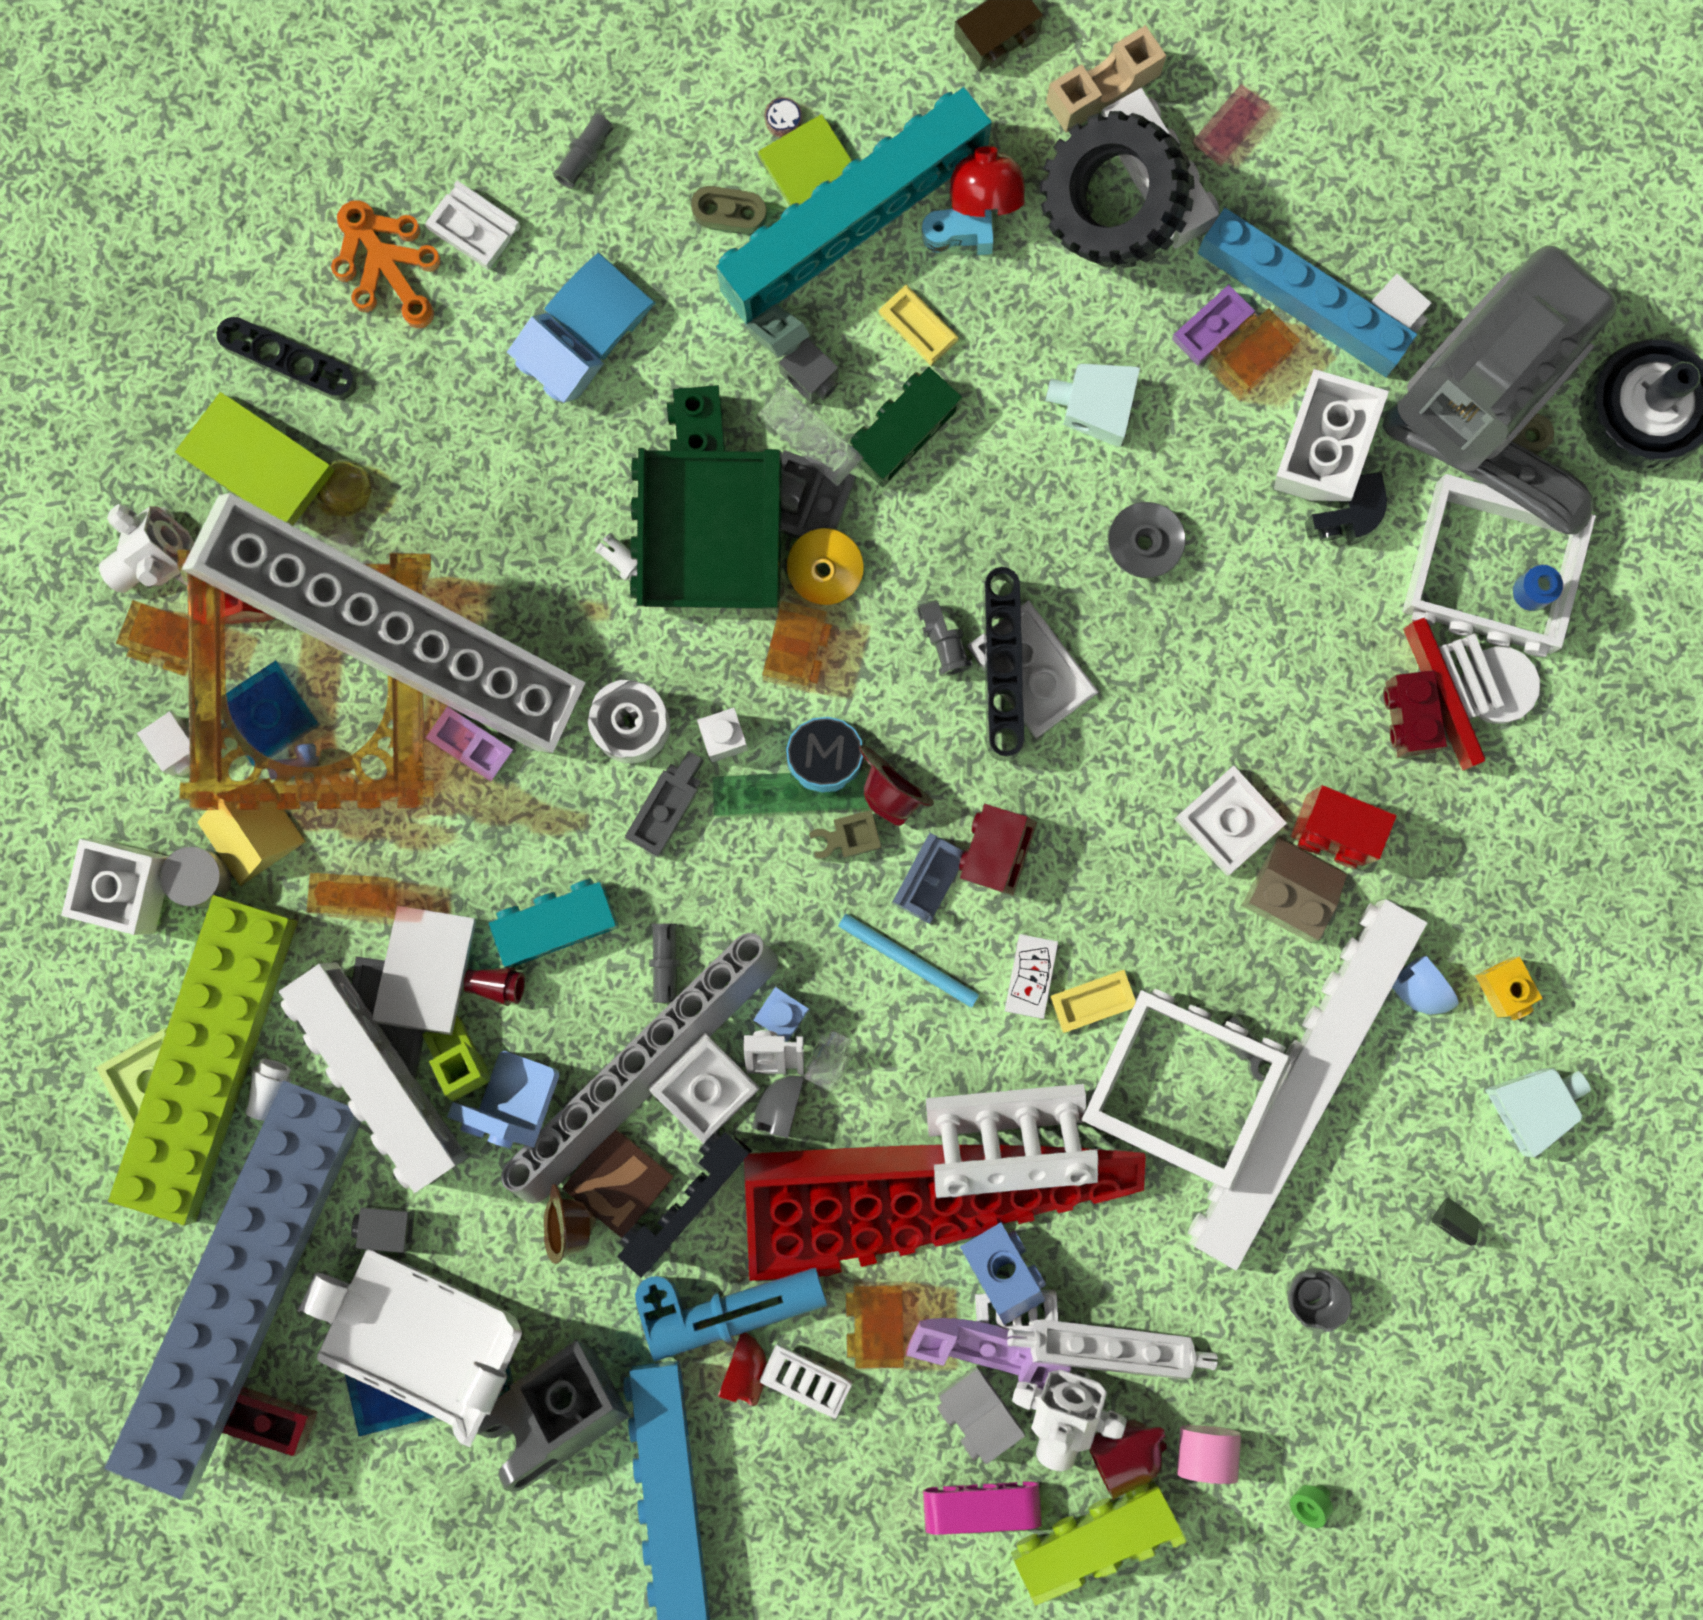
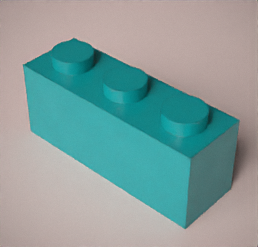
M592 878L571 885L572 892L557 897L555 892H551L533 899L535 906L520 911L519 906H513L497 912L498 919L488 924L503 966L505 968L515 967L618 929L619 925L604 884L601 882L593 883Z

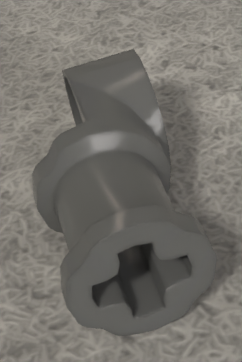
M937 600L917 605L920 621L924 619L925 627H922L923 633L926 638L929 637L931 645L936 646L941 663V668L939 669L940 676H950L971 669L973 663L971 660H967L961 640L964 636L963 630L953 629L947 631Z

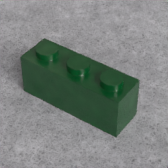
M930 367L921 375L918 372L912 374L902 387L904 392L895 402L892 399L886 401L876 413L878 419L869 429L866 426L861 427L849 442L852 445L850 447V458L882 488L961 408L963 397Z

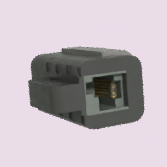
M1544 246L1538 249L1513 276L1507 272L1411 378L1407 386L1408 392L1397 406L1400 417L1455 466L1466 471L1477 469L1486 459L1496 457L1518 435L1595 347L1591 342L1612 319L1617 309L1616 297L1608 287L1563 249L1556 246Z

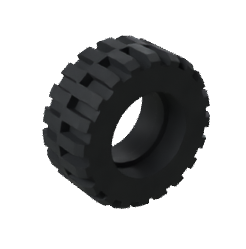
M1110 111L1108 117H1104L1099 113L1087 118L1088 124L1086 126H1082L1077 122L1069 128L1068 131L1071 137L1066 142L1059 138L1053 146L1058 151L1054 160L1046 159L1043 170L1049 173L1048 180L1040 181V193L1045 195L1047 200L1041 204L1043 216L1051 220L1048 227L1054 236L1062 240L1061 244L1065 248L1090 262L1111 268L1115 265L1123 268L1134 267L1136 261L1139 260L1147 263L1156 258L1155 251L1159 248L1166 251L1174 243L1170 237L1176 230L1182 233L1187 224L1182 218L1185 211H1192L1194 200L1189 197V190L1195 188L1194 176L1188 172L1191 164L1187 155L1180 150L1181 145L1175 138L1144 116L1135 113L1126 115L1122 111ZM1119 155L1134 156L1145 165L1148 172L1149 188L1146 200L1138 213L1129 221L1115 227L1100 225L1090 216L1087 206V190L1090 180L1096 170L1109 159Z

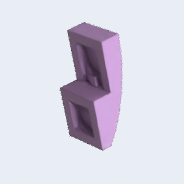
M448 706L426 736L427 740L490 782L513 751V749Z

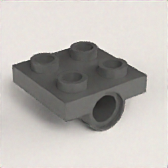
M784 450L782 454L781 533L799 539L805 533L818 528L837 530L856 481V476Z

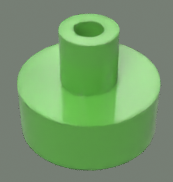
M1302 1485L1290 1499V1508L1295 1517L1311 1528L1323 1527L1332 1516L1334 1510L1329 1499L1330 1491L1323 1485H1317L1316 1487Z

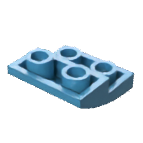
M597 253L568 280L544 310L599 359L605 360L626 332L634 331L654 306L655 302L602 254Z

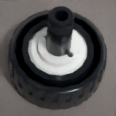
M1644 339L1639 342L1629 343L1607 357L1585 383L1586 387L1581 393V405L1579 406L1581 428L1586 434V440L1589 445H1592L1595 452L1600 457L1606 459L1607 463L1612 466L1616 465L1621 470L1628 472L1647 473L1652 471L1655 473L1680 463L1703 445V360L1684 345L1665 339Z

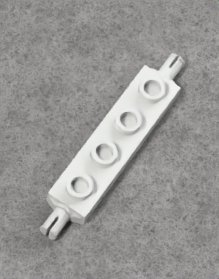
M1041 1319L1035 1321L1032 1332L1010 1328L1007 1337H1013L1007 1340L1008 1346L1031 1348L1033 1362L1182 1380L1191 1377L1194 1367L1215 1370L1218 1363L1212 1361L1218 1359L1216 1353L1195 1351L1191 1337Z

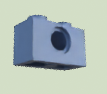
M999 1223L960 1246L1004 1325L1046 1301L1040 1290L1046 1286V1283L1035 1264L1027 1268L1020 1255L1025 1253L1026 1249L1015 1230L1008 1234L1002 1223ZM1005 1264L1016 1266L1015 1273L1010 1278L999 1279L996 1277L997 1271L1001 1266Z

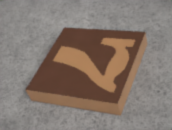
M616 1128L585 1159L562 1189L575 1200L583 1202L587 1209L593 1212L601 1222L620 1238H623L674 1176Z

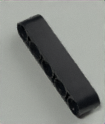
M998 567L989 572L983 589L986 739L990 755L998 761L1006 762L1017 757L1024 743L1020 581L1015 571L1007 567ZM997 580L1006 581L1011 586L1012 592L1006 596H998L992 591L991 584ZM998 618H1005L1010 621L1013 630L1005 635L998 634L992 628V622ZM999 656L1008 657L1013 662L1014 669L1009 673H1000L994 668L993 660ZM1001 694L1008 695L1014 700L1015 708L1009 712H1001L995 707L994 698ZM999 733H1009L1014 737L1016 747L1010 751H1003L996 746L995 737Z

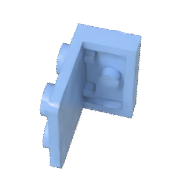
M502 1051L497 1057L480 1108L477 1109L453 1102L447 1117L461 1122L460 1130L482 1138L485 1132L490 1134L488 1142L511 1149L513 1142L535 1147L559 1079V1072L552 1067L511 1052Z

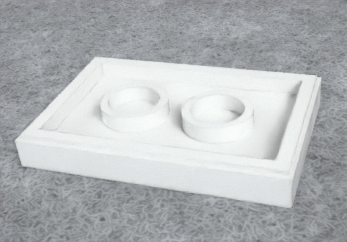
M1028 600L1021 606L1024 724L1037 739L1098 694V690ZM1005 618L992 627L995 632L1002 635L1008 634L1013 630L1012 624ZM983 633L968 644L967 648L985 671ZM999 656L993 660L994 668L1000 673H1009L1014 669L1013 662L1008 657ZM1002 694L1014 709L1015 703L1012 697Z
M397 906L372 1017L374 1023L452 1035L476 925L475 918Z

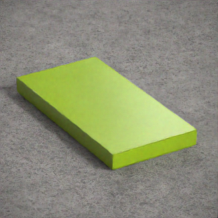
M219 392L175 450L178 456L237 497L294 526L335 471L328 463L222 392Z

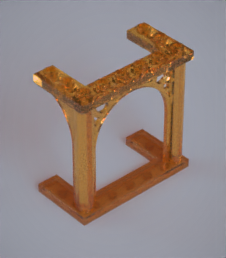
M177 550V567L184 582H187L189 782L180 783V800L190 803V808L195 811L219 810V803H235V810H260V802H276V810L301 809V802H317V809H341V802L357 801V809H380L381 801H397V808H421L425 806V801L434 797V780L425 781L424 694L387 675V703L383 718L368 742L351 756L330 765L306 768L276 762L252 747L234 724L227 703L225 592L183 571L182 568L191 550ZM389 553L387 564L365 565L422 595V585L426 584L431 571V554ZM221 720H224L227 726L223 730L221 729ZM390 720H393V729L387 727ZM385 737L391 738L388 749L393 748V757L385 750L378 748V741ZM224 738L234 739L237 742V749L230 751L222 758V749L227 750ZM366 755H374L380 758L387 769L385 778L374 780L368 777L361 767L362 758ZM241 756L252 757L255 761V767L251 775L242 781L232 780L229 776V768L232 762ZM273 769L276 771L277 779L274 782H270L271 778H266L259 785H253L259 779L262 770ZM343 769H353L357 778L363 784H357L354 779L349 777L345 778L346 782L342 781L339 777L340 771ZM304 773H313L314 781L312 783H305L302 779ZM295 776L296 785H286ZM322 776H324L331 783V785H320L322 782Z

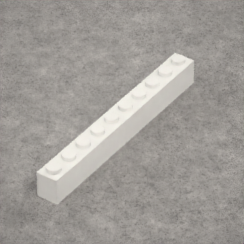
M1387 899L1378 901L1376 905L1370 903L1359 920V924L1364 926L1357 939L1351 937L1341 952L1340 958L1345 960L1338 974L1334 971L1331 972L1322 987L1321 992L1326 995L1319 1008L1314 1005L1303 1021L1302 1026L1307 1028L1300 1042L1294 1040L1289 1046L1285 1055L1290 1057L1291 1062L1233 1191H1229L1214 1183L1207 1196V1199L1212 1201L1205 1215L1197 1214L1188 1230V1234L1192 1236L1189 1244L1236 1271L1427 925L1426 921Z

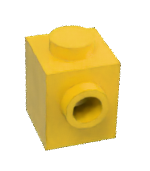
M1520 956L1508 958L1475 975L1497 1018L1510 1016L1512 1021L1520 1019L1534 1011L1532 1004L1543 999Z

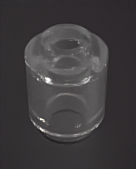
M831 1030L829 1036L820 1034L805 1065V1068L808 1070L804 1079L832 1092L836 1083L841 1084L856 1053V1050L850 1048L853 1040Z

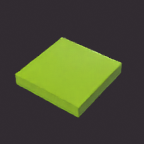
M823 114L818 115L758 151V157L789 206L794 203L801 205L812 197L811 194L818 185L827 180L832 182L841 176L843 169L852 161Z

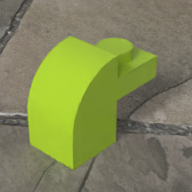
M456 1015L452 1035L428 1031L422 1034L433 1056L429 1063L444 1095L450 1100L456 1101L490 1082L487 1066L482 1056L477 1052L459 1016Z

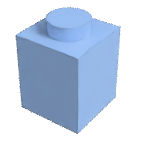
M775 987L754 1018V1021L767 1030L776 1032L777 1036H785V1041L789 1042L809 1009Z

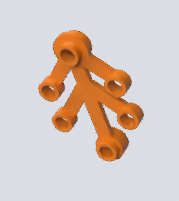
M354 200L345 203L337 214V223L340 230L344 233L340 256L332 261L331 270L341 282H349L356 276L357 269L354 260L361 239L368 253L360 287H357L351 295V300L355 307L364 313L370 312L376 307L375 291L381 270L403 302L401 311L407 324L417 329L428 326L434 318V309L427 298L414 293L394 262L419 266L426 272H432L439 267L441 262L437 250L430 245L413 249L382 243L374 233L376 231L397 234L404 241H414L420 234V226L413 216L403 215L398 219L375 215L372 208L363 201ZM359 213L362 215L357 223L350 222V217L353 214ZM411 223L414 225L413 230L409 233L401 231L405 224ZM433 254L434 259L431 263L426 264L422 262L423 256ZM342 264H349L350 269L344 274L338 273V268ZM361 295H370V300L368 303H358V299ZM416 304L422 305L423 309L419 314L414 315L410 313L412 306Z

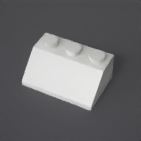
M1314 369L1276 475L1274 489L1310 501H1351L1389 391Z

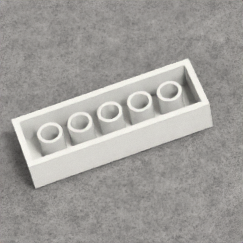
M337 962L318 964L278 991L284 999L281 1002L284 1012L293 1022L299 1021L306 1032L303 1035L305 1043L315 1055H322L329 1066L325 1069L329 1079L338 1089L344 1088L351 1099L348 1102L350 1110L360 1122L364 1120L367 1122L374 1133L371 1135L374 1146L382 1155H389L396 1165V1168L393 1169L394 1175L405 1189L410 1187L415 1194L468 1158L428 1096L409 1072L407 1065L397 1050L393 1048L392 1043L382 1028H380L378 1023L372 1021V1013Z

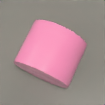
M1202 1425L1180 1426L1177 1475L1188 1480L1205 1483H1237L1239 1477L1241 1433L1223 1427Z

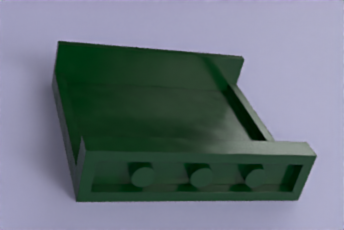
M638 448V457H633L631 462L632 481H638V497H632L631 518L632 520H637V536H631L630 543L631 559L637 560V575H631L630 596L631 599H637L636 606L780 609L781 450L764 449V452L663 451Z

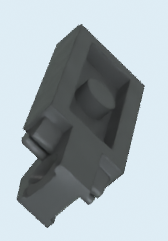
M688 751L679 768L670 764L666 771L663 770L624 838L657 857L661 856L698 793L697 789L702 781L695 778V775L704 761L701 757Z

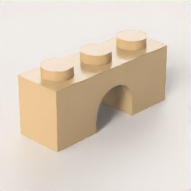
M1145 25L1115 43L1110 55L1095 68L1086 71L1081 64L1051 82L1046 104L1067 133L1069 132L1068 129L1077 122L1079 124L1084 123L1089 116L1102 112V109L1159 77L1164 66L1166 54Z

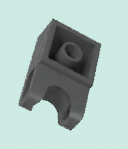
M576 1340L510 1385L511 1389L496 1399L490 1415L485 1414L477 1434L486 1438H497L509 1431L514 1433L516 1440L514 1454L499 1468L498 1476L505 1491H521L629 1418L630 1414L595 1349Z

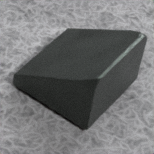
M1447 1197L1432 1217V1223L1460 1243L1474 1246L1478 1241L1479 1219Z

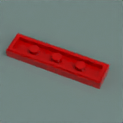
M1424 617L1410 623L1403 629L1420 671L1435 670L1443 725L1462 771L1485 762L1484 753L1427 619Z

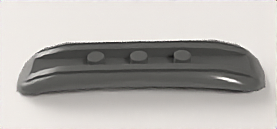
M1401 400L1387 412L1382 426L1385 432L1395 440L1443 461L1480 481L1564 534H1578L1588 525L1593 511L1592 495L1587 486L1568 470L1511 441L1496 457L1486 459L1473 471H1466L1455 466L1404 422L1398 413L1397 407Z

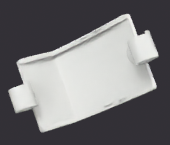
M368 1249L365 1251L350 1284L326 1274L315 1273L298 1309L299 1312L303 1311L310 1316L331 1324L317 1354V1360L320 1363L388 1393L450 1424L460 1444L467 1447L472 1445L485 1414L490 1415L506 1380L505 1370L522 1335L517 1318L512 1314L419 1269L375 1250Z

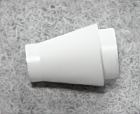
M261 1059L258 1066L253 1067L246 1115L265 1121L283 1080L291 1082L289 1077L290 1067L271 1059Z

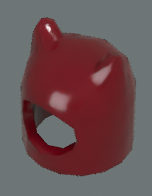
M1130 1419L1126 1422L1121 1439L1104 1437L1100 1432L1094 1434L1089 1452L1112 1499L1149 1483L1159 1474L1163 1465L1162 1453L1167 1449L1166 1442L1162 1440L1165 1437V1430L1163 1428H1149L1142 1422Z

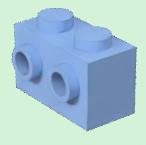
M548 313L531 316L507 351L516 360L515 365L526 375L534 376L544 385V391L551 398L563 403L578 399L604 364Z

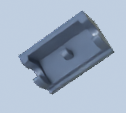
M929 833L892 904L930 924L959 870L963 851L938 838L936 835Z

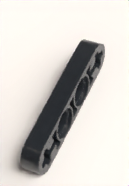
M228 317L221 321L217 327V340L227 352L334 400H345L356 389L357 384L354 374L349 367L341 362L242 318ZM240 328L239 331L243 336L252 341L251 347L238 339H235L231 344L227 334L229 331L236 332ZM270 342L277 343L280 349L277 357L269 361L263 360L260 357L263 345ZM304 357L311 358L314 363L313 370L304 376L295 374V363ZM322 369L326 374L334 378H338L343 373L342 377L346 381L345 386L338 385L333 390V385L330 381L321 377Z

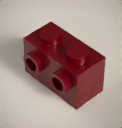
M1435 670L1399 674L1386 681V687L1383 689V699L1386 709L1390 710L1392 725L1389 728V735L1392 747L1396 748L1397 758L1436 753L1446 748L1447 743Z
M984 804L982 812H977L972 823L971 831L974 836L970 848L965 849L960 859L959 869L962 871L960 879L1014 896L1037 822L1027 816Z

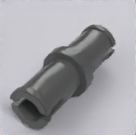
M595 113L579 138H574L569 144L570 151L559 167L553 172L554 178L564 187L573 189L587 165L593 164L598 158L596 152L614 130L612 123L607 118Z
M677 923L651 924L653 929V959H649V967H653L652 1002L668 1003L677 997L676 967H680V959H676Z

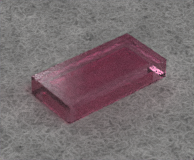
M1240 84L1194 138L1192 144L1222 167L1268 113L1270 106L1244 85Z

